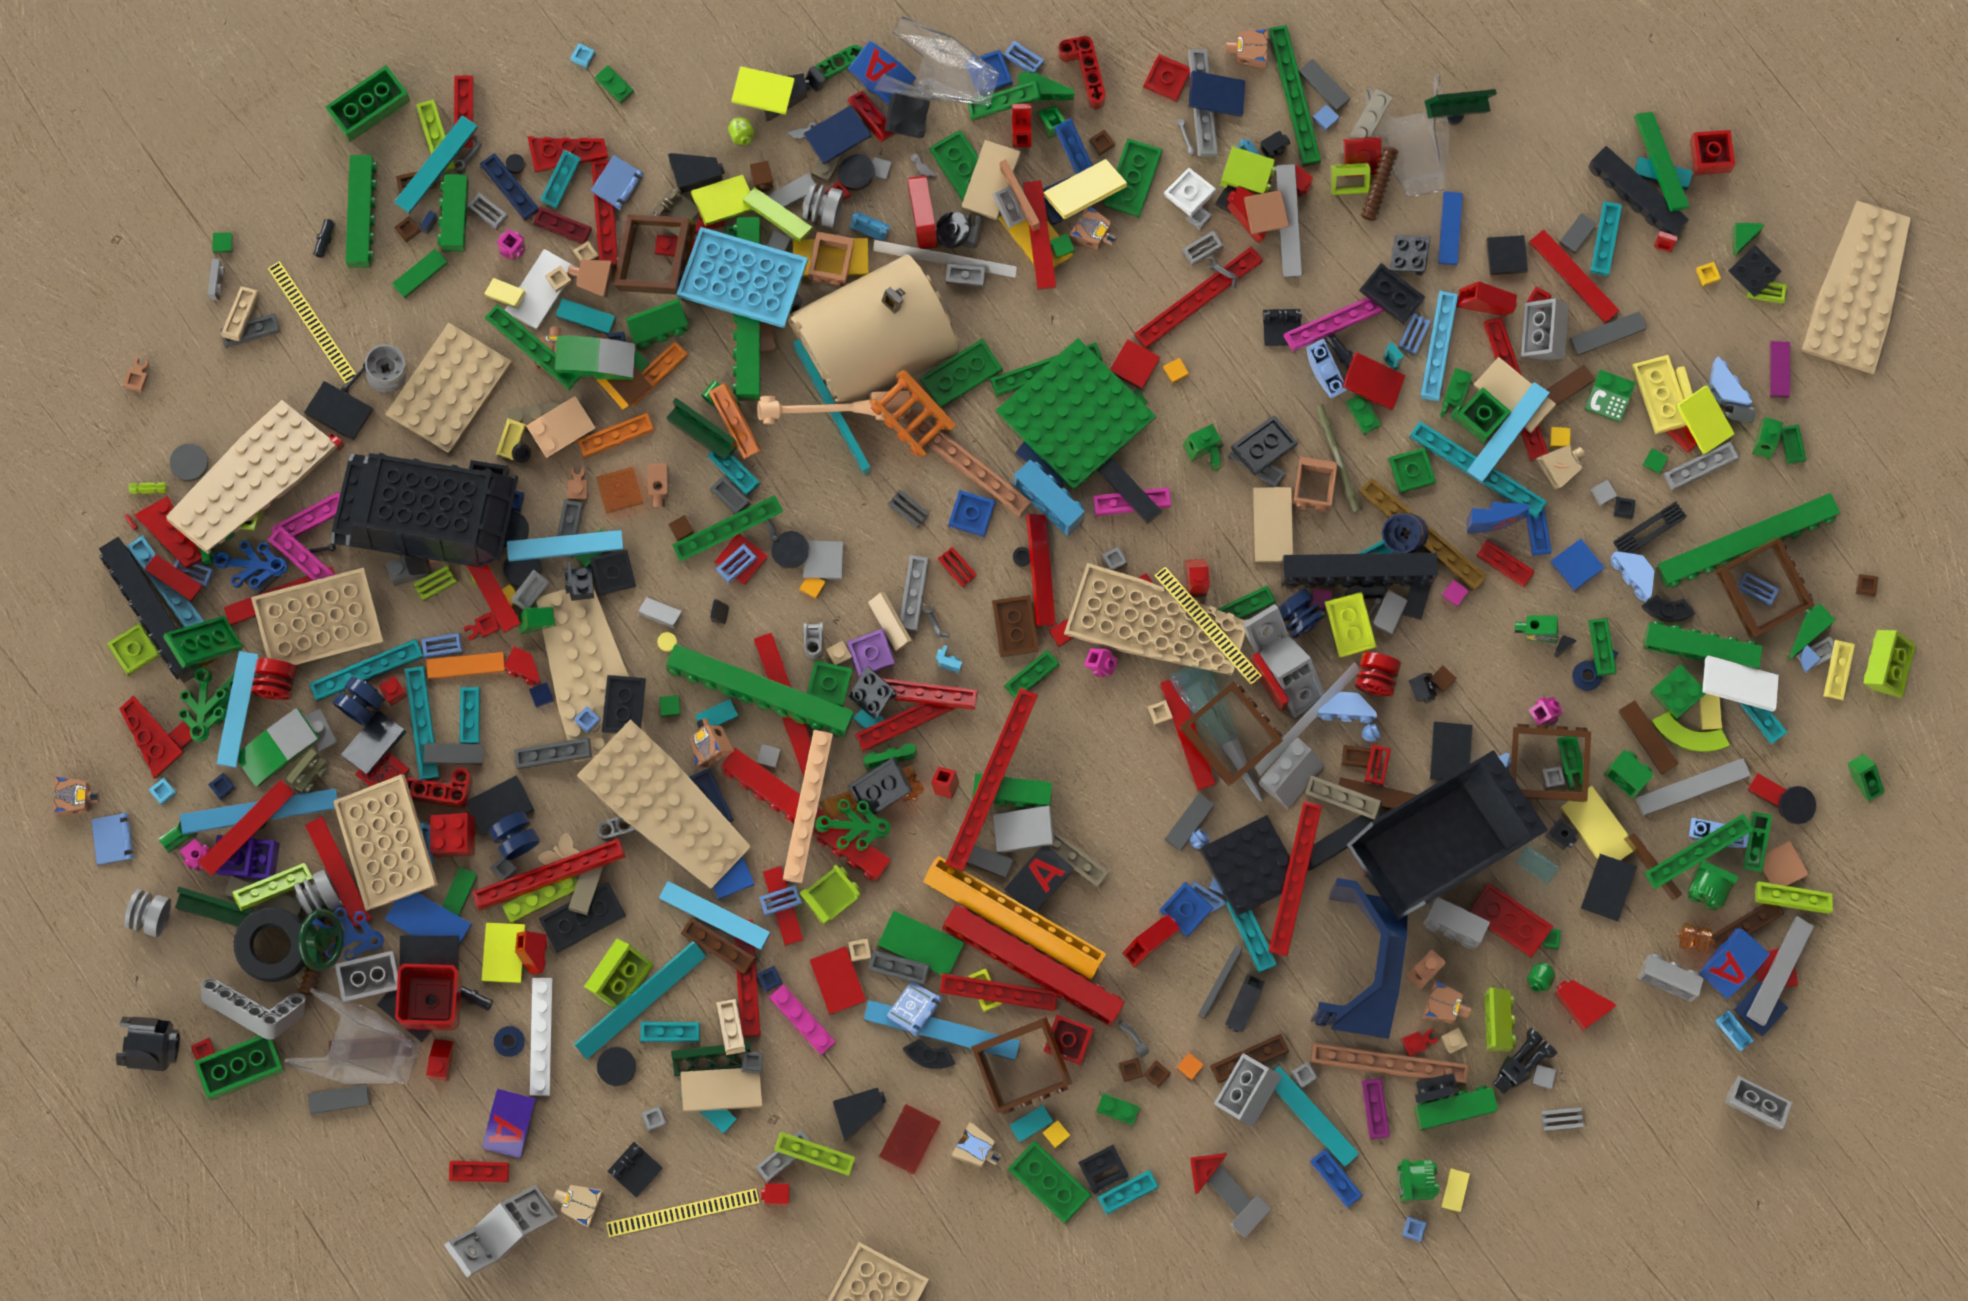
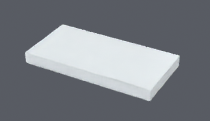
M544 249L519 287L525 290L526 294L518 308L508 305L505 311L512 317L538 330L564 290L563 288L555 292L545 275L560 265L567 273L569 266L574 265Z
M1707 656L1705 658L1702 692L1773 712L1776 710L1779 675Z

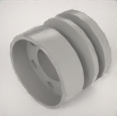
M812 183L803 203V221H809L812 214V223H816L818 217L821 216L822 226L835 228L842 207L844 191L831 188L828 195H825L824 185H821L817 192L818 184Z
M384 344L372 348L365 359L366 378L370 386L375 390L392 392L404 383L406 377L405 359L399 349L395 346Z
M325 869L313 874V885L306 878L303 879L305 889L302 888L299 882L294 884L297 899L304 912L308 915L315 909H323L322 906L325 904L331 911L343 905Z
M137 889L128 903L124 927L128 929L134 928L138 932L144 925L145 934L158 938L168 921L171 899L156 895L152 900V893L148 891L144 893L143 890Z

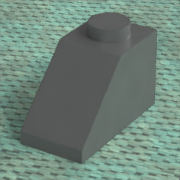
M403 557L386 563L394 586L430 575L427 561L423 558Z

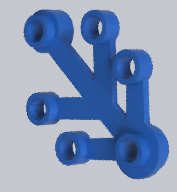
M247 540L241 541L239 548L243 553L247 554L250 560L229 558L225 552H218L213 558L215 565L220 569H225L228 566L247 568L240 574L232 576L231 583L235 588L241 587L245 579L260 569L265 571L249 580V584L254 590L260 589L262 582L272 575L281 576L287 570L286 561L275 557L266 542H261L257 549L261 555L266 556L269 562L261 561Z
M343 907L335 909L334 914L346 929H343V948L355 940L363 942L354 949L345 951L344 957L347 961L355 960L357 955L367 949L377 950L381 948L384 943L383 935L379 931L371 929L362 911H357L353 918L356 923L361 925L365 934L358 933L346 916L347 912ZM339 910L344 911V915L341 917L337 916ZM358 914L363 915L361 921L356 920ZM315 919L312 922L314 926L319 925L320 928H334L323 925L319 919ZM373 937L378 939L375 944L370 942ZM336 943L333 944V945H330L329 948H333V949H334ZM327 949V950L325 951V954H326L328 957H331L332 954H328V953H327L328 949ZM349 952L354 953L351 959L347 958V953Z

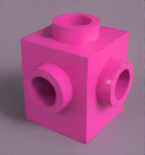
M508 229L498 239L499 253L504 258H511L514 261L517 257L519 258L523 255L525 251L524 238L518 232L514 233Z
M1090 648L1084 666L1093 671L1092 674L1097 677L1112 676L1118 658L1113 656L1112 652L1107 649Z
M1543 697L1535 702L1536 705L1529 709L1537 725L1546 723L1552 725L1559 720L1557 717L1563 714L1561 705L1555 697L1548 699Z
M194 839L181 849L180 852L186 858L183 862L190 870L194 868L198 872L204 869L197 862L210 849L205 843L201 846Z

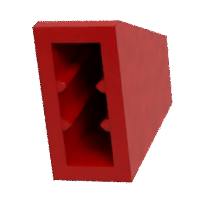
M1238 186L1235 191L1231 190L1229 193L1227 208L1252 238L1260 243L1267 232L1251 234L1244 203V197L1255 194Z
M1478 281L1459 289L1456 307L1506 316L1514 313L1517 307V294Z
M1205 559L1185 560L1187 592L1192 597H1207L1210 582L1209 568Z
M1167 914L1138 935L1122 954L1135 968L1171 939L1180 928L1176 921Z
M1564 980L1556 986L1558 990L1554 995L1582 1031L1616 1007L1614 1002L1574 980L1568 983Z

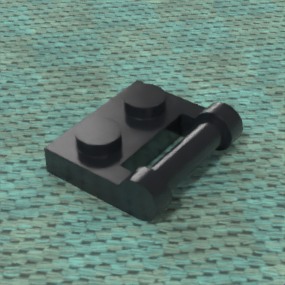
M1114 1145L1078 1162L1093 1194L1098 1193L1100 1189L1122 1178L1126 1179L1129 1177ZM1115 1166L1118 1167V1172L1095 1183L1093 1177Z

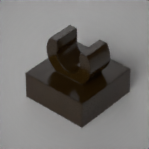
M889 287L885 290L881 302L895 314L901 308L904 300L902 296L905 295V292L901 288L894 291Z

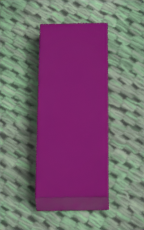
M1771 341L1770 397L1789 398L1790 342Z
M1381 1078L1363 1080L1361 1084L1370 1140L1389 1138L1390 1133Z

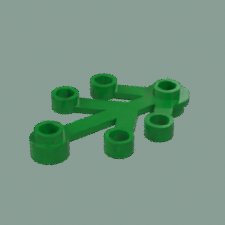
M201 667L195 673V679L200 682L198 703L194 700L192 692L183 690L180 694V699L186 702L197 714V722L192 718L191 711L187 709H181L178 714L179 718L185 721L191 728V737L196 742L205 741L209 736V729L218 719L223 720L227 714L225 709L217 707L214 709L213 715L205 721V717L219 701H225L228 698V692L219 688L216 690L215 695L207 702L208 683L212 680V672Z
M845 799L839 801L837 809L843 812L851 821L830 820L829 817L823 815L815 822V828L821 833L827 832L830 828L851 830L846 836H842L837 840V847L839 849H846L849 843L862 831H871L865 838H860L856 842V848L859 851H864L868 844L876 837H886L891 829L888 821L876 818L869 810L867 802L860 801L856 806V810L858 813L863 814L870 822L864 823L852 811L849 801ZM844 803L847 808H842L840 804ZM859 806H865V810H861ZM825 820L827 825H823L821 821ZM878 825H882L884 830H880ZM844 840L846 845H841L840 841ZM859 842H863L865 847H861Z

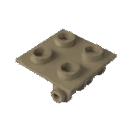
M670 188L650 215L686 217L693 220L699 211L696 204L680 194L681 191L678 188ZM663 226L679 237L680 227Z

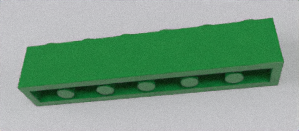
M350 155L345 258L348 268H371V261H374V250H371V244L375 243V234L372 232V226H375L376 221L375 215H373V208H376V197H373V190H377V180L374 179V173H377L378 166L377 161H374L372 155Z
M1653 621L1652 623L1649 622L1646 627L1642 649L1705 662L1707 656H1712L1759 669L1763 646H1759L1758 643L1753 641L1745 643L1740 642L1739 639L1734 637L1726 639L1721 638L1720 635L1715 633L1707 635L1702 634L1700 630L1690 629L1688 631L1683 630L1681 626L1672 625L1669 627L1664 626L1662 622Z

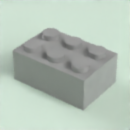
M1437 897L1431 904L1422 924L1426 925L1425 928L1429 931L1441 932L1446 939L1451 941L1455 939L1461 942L1463 947L1471 950L1472 948L1476 949L1481 943L1490 922Z

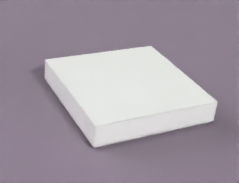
M1188 168L1164 192V196L1192 217L1217 191L1206 180Z

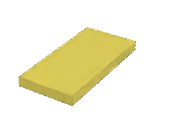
M1105 159L1046 190L1044 197L1065 220L1127 187V182Z
M1669 355L1632 364V369L1655 434L1687 426L1676 407L1677 404L1684 400Z
M1592 785L1588 788L1587 802L1568 801L1560 807L1597 859L1601 853L1617 860H1622L1633 852L1624 840L1628 836L1627 832Z

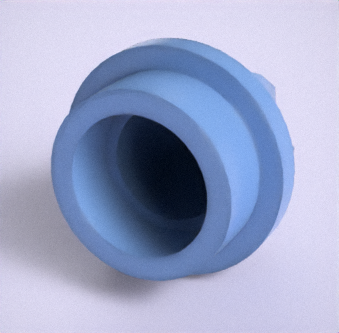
M1369 723L1363 728V739L1368 742H1376L1378 738H1381L1376 723L1372 725Z
M1201 829L1194 831L1190 838L1192 847L1197 849L1207 845V842L1210 840L1209 836Z

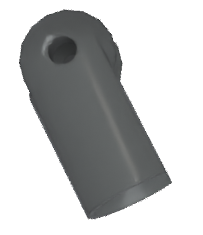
M969 214V215H967L966 217L968 218V220H969V222H970V226H971V219H972V218H971V214ZM976 216L975 226L970 227L969 237L962 246L967 248L977 247L982 225L980 216Z
M1726 402L1721 406L1722 409L1733 410V413H1723L1727 420L1752 423L1754 420V405Z

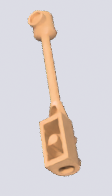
M900 391L884 407L890 415H893L910 398L909 391ZM872 392L869 394V400L853 402L852 404L781 406L779 401L775 400V396H763L758 401V418L763 420L764 424H774L775 420L785 413L852 411L876 416V420H885L881 415L878 416L872 411V405L869 402L872 399H876L879 402L888 392ZM910 409L899 420L906 419L905 415L910 414Z

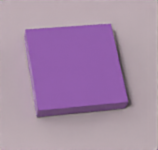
M883 628L847 642L859 677L867 666L876 673L896 665Z

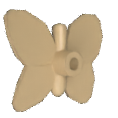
M565 833L559 840V849L555 846L553 848L555 852H542L538 859L547 865L580 852L573 848L571 836Z

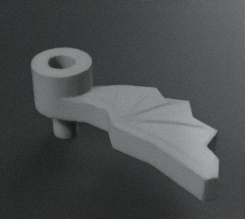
M810 123L805 129L799 128L787 131V133L793 136L794 139H802L804 132L815 127L816 124Z
M918 154L911 156V161L916 163V169L920 172V175H926V177L936 175L926 164L921 163Z

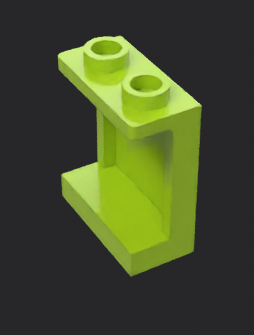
M1232 146L1219 186L1227 188V185L1236 188L1239 186L1255 194L1268 193L1271 184L1267 182L1269 177L1273 178L1276 167L1273 164L1275 160Z
M837 865L811 887L805 888L800 892V897L824 926L861 898L859 893L861 891L860 887L855 882L851 883L847 878L849 876L847 871L843 867L839 868Z

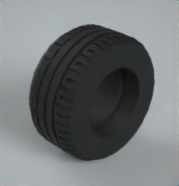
M278 907L260 908L250 913L242 920L234 935L233 948L238 964L247 974L265 982H281L293 977L305 966L298 949V935L303 921L294 913ZM269 926H276L285 930L291 941L288 955L277 963L262 961L254 950L256 935L262 929Z

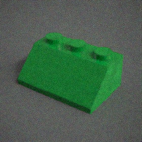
M679 298L626 318L628 330L636 350L647 349L656 342L663 343L669 337L684 335L689 330Z

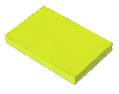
M740 66L731 101L735 104L786 115L795 78Z
M743 175L691 191L705 226L753 211L743 203V198L750 192Z
M1708 386L1702 387L1676 405L1703 454L1708 453L1735 434Z
M1362 592L1324 602L1339 657L1376 648Z
M486 923L482 982L521 983L523 963L515 953L516 935L518 932L525 931V924Z

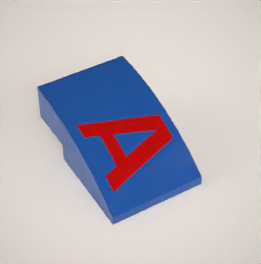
M868 41L848 67V70L872 94H877L888 106L891 94L904 95L917 78L897 59L872 41Z
M1491 502L1488 509L1472 508L1467 518V533L1490 532L1511 526L1524 519L1530 504Z
M1735 929L1727 941L1717 948L1699 971V975L1728 999L1756 972L1770 953L1743 929Z

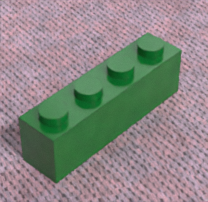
M444 174V181L441 180L440 189L443 192V198H440L439 207L442 209V216H439L438 219L441 234H438L437 243L441 246L442 251L465 252L469 188L467 175Z
M975 773L972 799L983 774ZM1003 777L993 802L997 806L1012 804L1015 808L1025 809L1026 806L1034 808L1049 806L1052 782Z
M1485 1085L1475 1088V1092L1468 1093L1467 1090L1457 1092V1096L1449 1098L1448 1095L1437 1098V1101L1430 1102V1100L1419 1102V1105L1415 1106L1414 1110L1420 1131L1496 1113L1498 1106L1493 1088H1487Z

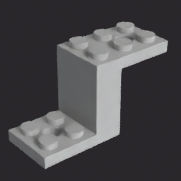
M1274 604L1242 624L1254 654L1260 653L1289 699L1287 707L1291 716L1296 718L1309 710L1324 695V691L1311 658L1289 636L1279 608ZM1268 627V630L1262 633L1263 629Z
M534 1185L499 1203L473 1229L451 1239L444 1246L468 1278L503 1259L530 1233L553 1222L559 1216L538 1187Z

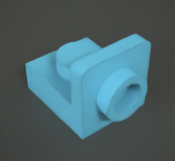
M944 645L943 649H939L935 660L938 661V667L960 674L962 662L954 656L945 657L948 646Z

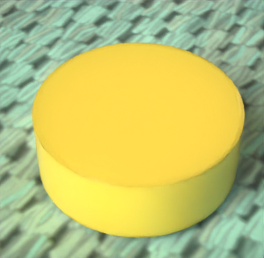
M670 632L662 633L658 637V646L663 652H671L674 645L677 644V639Z

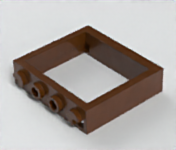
M627 214V219L623 226V238L620 240V253L616 259L617 268L616 273L613 275V285L618 290L625 292L677 295L690 258L696 224L686 217ZM637 225L680 227L669 283L626 280Z
M1773 538L1715 569L1749 638L1756 637L1814 606L1811 598L1812 594L1803 585L1805 583L1801 574L1797 573L1795 561L1791 556L1789 557L1786 552L1787 546L1783 544L1780 538ZM1772 547L1801 604L1757 626L1729 570Z
M1234 682L1229 684L1179 727L1228 787L1283 741L1281 739L1283 736L1276 727L1272 728L1268 723L1270 722L1269 718L1263 712L1259 713L1252 698L1248 699L1243 694L1245 692L1243 687L1239 683L1235 684ZM1231 690L1274 740L1233 776L1190 726Z
M1517 724V727H1513L1511 776L1515 782L1519 734L1585 738L1582 793L1521 789L1527 799L1587 802L1591 731H1587V728L1584 727L1568 730L1566 726H1556V729H1548V725H1537V728H1529V724Z
M1047 1017L971 1046L996 1113L1001 1111L1004 1114L1014 1111V1106L1019 1104L1021 1107L1033 1104L1032 1099L1037 1097L1039 1101L1051 1097L1050 1092L1057 1091V1094L1069 1090L1067 1086L1073 1084ZM1042 1028L1063 1081L1004 1104L984 1050Z

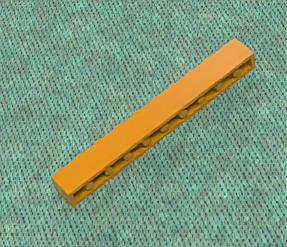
M937 856L923 880L924 883L1092 980L1106 955L1105 952L966 871L962 872L945 865L946 860Z

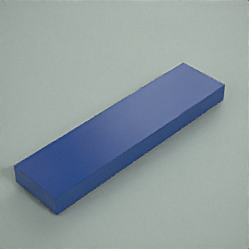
M1446 191L1443 193L1438 264L1457 266L1463 193Z

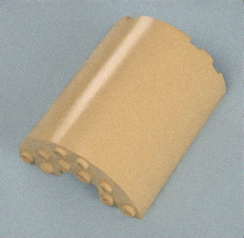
M908 254L790 313L787 321L808 352L835 404H852L853 402L864 401L869 398L870 393L882 392L897 384L898 378L895 375L900 370H905L910 376H913L958 353L960 342L957 336L954 335L950 325L951 320L942 307V298L939 292H934L932 288L933 282L929 275L925 276L922 268ZM889 287L894 291L901 288L905 292V295L902 296L904 300L901 308L895 314L881 302L885 290Z

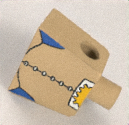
M570 1185L567 1193L557 1189L553 1201L563 1204L561 1208L563 1214L590 1228L603 1192L597 1189Z

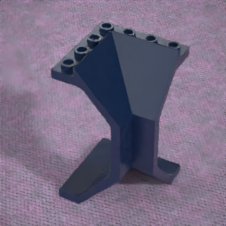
M1337 878L1330 890L1329 899L1356 904L1381 935L1375 978L1370 987L1346 1005L1319 1002L1317 1009L1311 1016V1021H1314L1315 1025L1318 1026L1331 1024V1029L1389 1039L1400 990L1407 941L1408 915L1396 920L1381 896L1365 894L1357 881Z

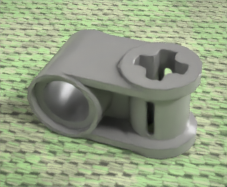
M804 622L805 655L810 660H817L822 655L823 622L819 624H807V622ZM811 646L818 647V650L813 653L808 649Z

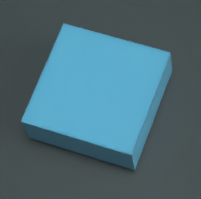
M578 43L570 60L588 68L596 52Z
M165 778L149 789L161 805L177 794Z

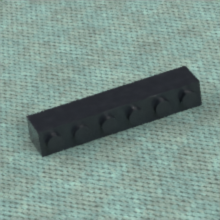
M1607 146L1591 160L1588 166L1591 173L1597 177L1599 176L1608 188L1616 191L1619 198L1627 201L1636 213L1643 215L1648 224L1655 226L1659 231L1675 236L1687 225L1689 219L1682 212H1670L1665 197Z

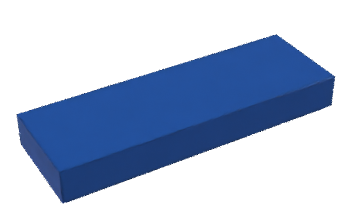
M1069 118L1055 126L1054 129L1075 174L1077 175L1092 167L1093 164L1072 119Z
M1544 507L1537 519L1529 513L1526 514L1532 556L1552 553Z
M1326 1149L1310 1161L1346 1208L1363 1196Z

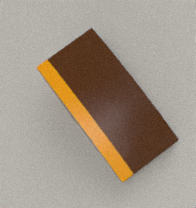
M603 332L596 337L609 339ZM635 366L633 379L596 380L595 376H591L622 411L652 388L651 384Z

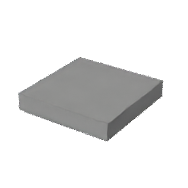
M807 540L809 554L804 562L803 579L842 580L843 542Z

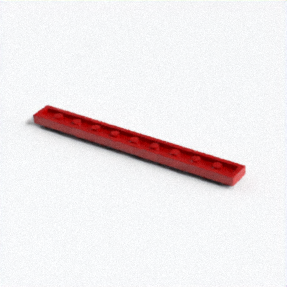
M1022 688L1019 689L945 865L962 872L964 871L1038 698L1037 694Z

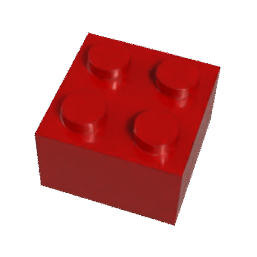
M1731 130L1694 132L1690 139L1694 175L1731 173L1735 166Z
M469 813L430 815V854L437 858L475 855V817Z
M1056 1014L1051 1029L1062 1058L1083 1066L1096 1029ZM1046 1042L1043 1052L1052 1055L1049 1044Z

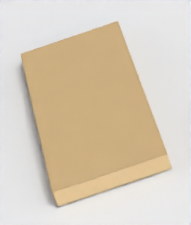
M985 140L961 209L997 220L1000 210L992 194L1008 187L1000 171V162L1006 159L1012 172H1014L1020 151Z
M1499 357L1474 383L1476 389L1480 390L1484 387L1511 412L1532 385ZM1547 397L1524 428L1532 433L1555 408L1556 403Z
M1291 487L1253 488L1255 563H1281L1283 555H1293Z
M742 1068L680 1073L683 1112L762 1107L760 1074L742 1072Z

